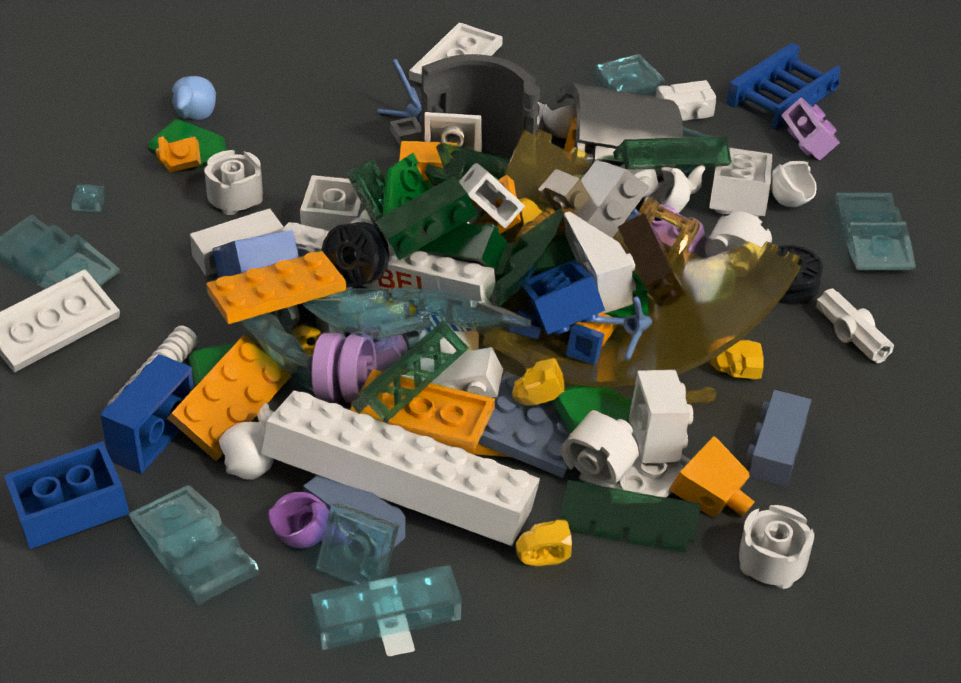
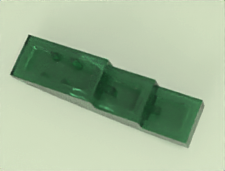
M562 209L557 210L520 236L513 256L506 263L502 278L495 283L489 301L495 306L500 307L513 296L536 271L547 254L565 213Z

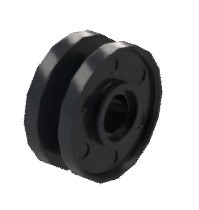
M362 221L337 225L328 232L323 241L322 251L346 281V287L374 283L383 276L388 267L390 257L388 243L383 233L373 224Z
M796 245L774 247L766 252L761 262V273L759 276L761 291L767 297L780 303L791 305L808 302L819 292L823 272L822 261L813 251L805 247Z

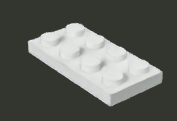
M459 22L409 70V79L421 83L422 66L450 56L464 54L492 56L502 46L503 37Z
M86 269L0 312V356L15 373L119 318L120 310Z

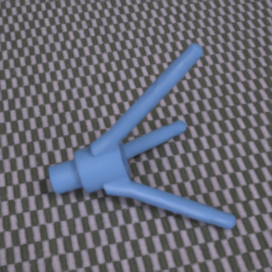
M394 59L392 62L411 99V103L407 106L405 112L378 109L377 113L403 118L415 116L418 122H421V103L415 88L410 86L398 60Z
M634 297L633 299L636 315L628 316L627 318L598 316L590 321L593 323L619 324L624 326L625 330L632 335L624 357L625 360H630L642 332L652 325V319L649 316H645L642 312L639 297Z

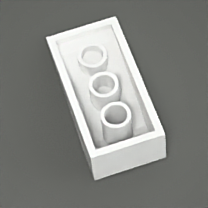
M719 146L709 208L715 209V212L720 214L741 211L752 214L757 218L765 216L771 183L772 154Z

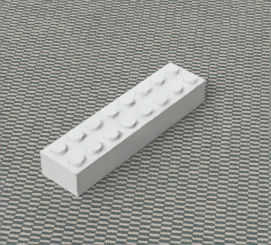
M295 390L267 420L261 453L341 484L372 492L382 499L510 546L513 545L532 511L540 478L529 475L523 470L509 468L498 464L495 460L481 458L466 452L462 448L442 444L431 437L417 435L404 430L400 426L378 421L370 415L359 414L345 409L339 404L328 403L314 398L308 393Z

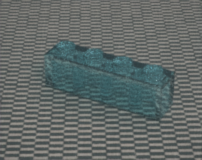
M450 565L437 568L432 567L419 572L394 575L390 578L361 582L357 585L327 589L311 594L312 615L322 650L461 620L462 597Z

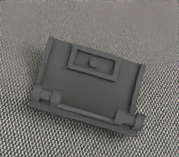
M481 54L456 55L422 66L421 142H425V112L480 115L482 131L481 150L507 159L519 170V182L524 185H531L535 182V171L533 169L536 167L537 116L540 109L537 101L540 99L541 90L535 84V78L513 62L494 56Z
M571 82L565 84L557 92V103H562L566 98H573L576 104L577 127L576 140L571 156L572 165L581 167L582 164L591 167L596 160L624 164L629 160L642 158L655 169L657 179L659 176L663 177L662 167L679 169L680 158L682 157L683 125L681 113L675 101L651 95H641ZM585 145L593 146L591 154L585 153ZM662 157L669 158L667 166H662Z

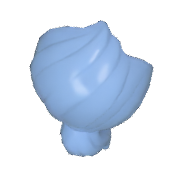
M187 76L175 82L171 90L174 93L172 104L180 118L201 120L212 114L216 103V91L210 81L199 76Z

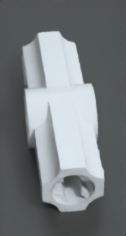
M833 288L824 291L823 295L817 299L816 308L834 324L835 333L843 343L852 341L876 364L885 361L893 352L894 344L875 327L874 318L867 309L861 308L857 310Z

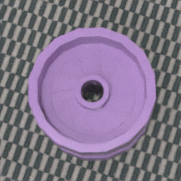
M323 333L319 336L312 361V384L317 399L328 403H339L344 398L346 403H354L371 371L377 369L376 350L371 336L367 334H350L346 339L340 333Z

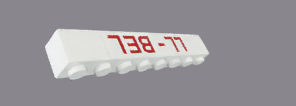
M291 222L279 231L293 230L297 247L305 248L307 245H312L319 251H322L323 241L329 232L321 228H313ZM389 245L390 257L388 267L383 276L374 283L361 285L484 315L489 307L477 301L492 305L497 299L494 268L459 261L450 257L428 254L423 251H415L398 260Z

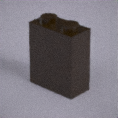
M645 213L617 226L645 288L658 306L672 305L678 302L680 297L686 295L666 249Z

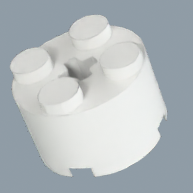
M235 150L219 152L208 159V165L204 169L207 198L213 206L222 209V212L226 215H234L239 210L250 208L262 202L261 164L255 155L245 151L244 155L235 154Z
M734 211L728 216L724 217L723 215L718 220L705 245L709 268L715 272L725 271L734 274L741 280H749L758 271L771 245L772 236L769 229L765 231L761 226L762 221L746 212Z
M592 410L562 444L561 454L563 460L570 470L575 466L582 473L579 478L588 485L598 489H609L620 480L639 456L637 444L631 435L633 429L623 419L616 421L607 415Z
M771 505L769 510L759 512V509L751 512L744 524L739 549L741 571L760 582L775 585L778 588L785 589L791 587L793 582L805 573L814 541V532L806 524L807 519L798 511L781 505Z

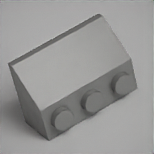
M596 160L581 179L591 198L577 213V216L613 238L618 231L617 226L625 222L650 187L627 169ZM551 219L549 221L551 231L556 235H565V233L559 232L554 228Z

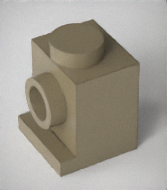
M555 169L538 189L551 209L555 207L557 209L572 208L578 213L591 198L579 178Z

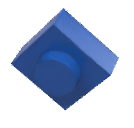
M518 310L515 314L528 320L510 315L505 316L503 322L509 331L538 339L542 328L535 319V315L524 310Z
M575 324L571 328L566 355L595 365L599 360L604 333Z

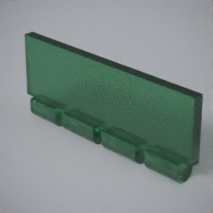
M568 480L560 518L568 521L570 532L588 535L590 524H595L594 536L621 541L623 530L630 531L629 543L655 547L657 536L663 537L662 549L685 553L687 542L694 543L700 504Z

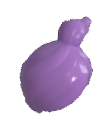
M292 492L284 495L276 502L272 509H269L267 514L268 522L275 536L280 542L290 547L308 548L322 540L330 545L339 546L342 543H352L354 540V536L343 527L331 523L330 511L327 509L326 504L315 495L307 492Z

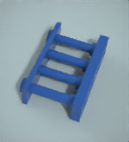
M790 43L729 83L727 104L735 108L744 101L749 100L774 114L771 128L776 130L786 123L782 114L801 97L812 106L829 93L834 92L840 84L839 75L841 67L835 66L824 74L799 61L800 46ZM796 70L814 81L809 84L789 72ZM781 80L799 91L793 94L773 82ZM765 90L784 101L777 104L758 94V92Z

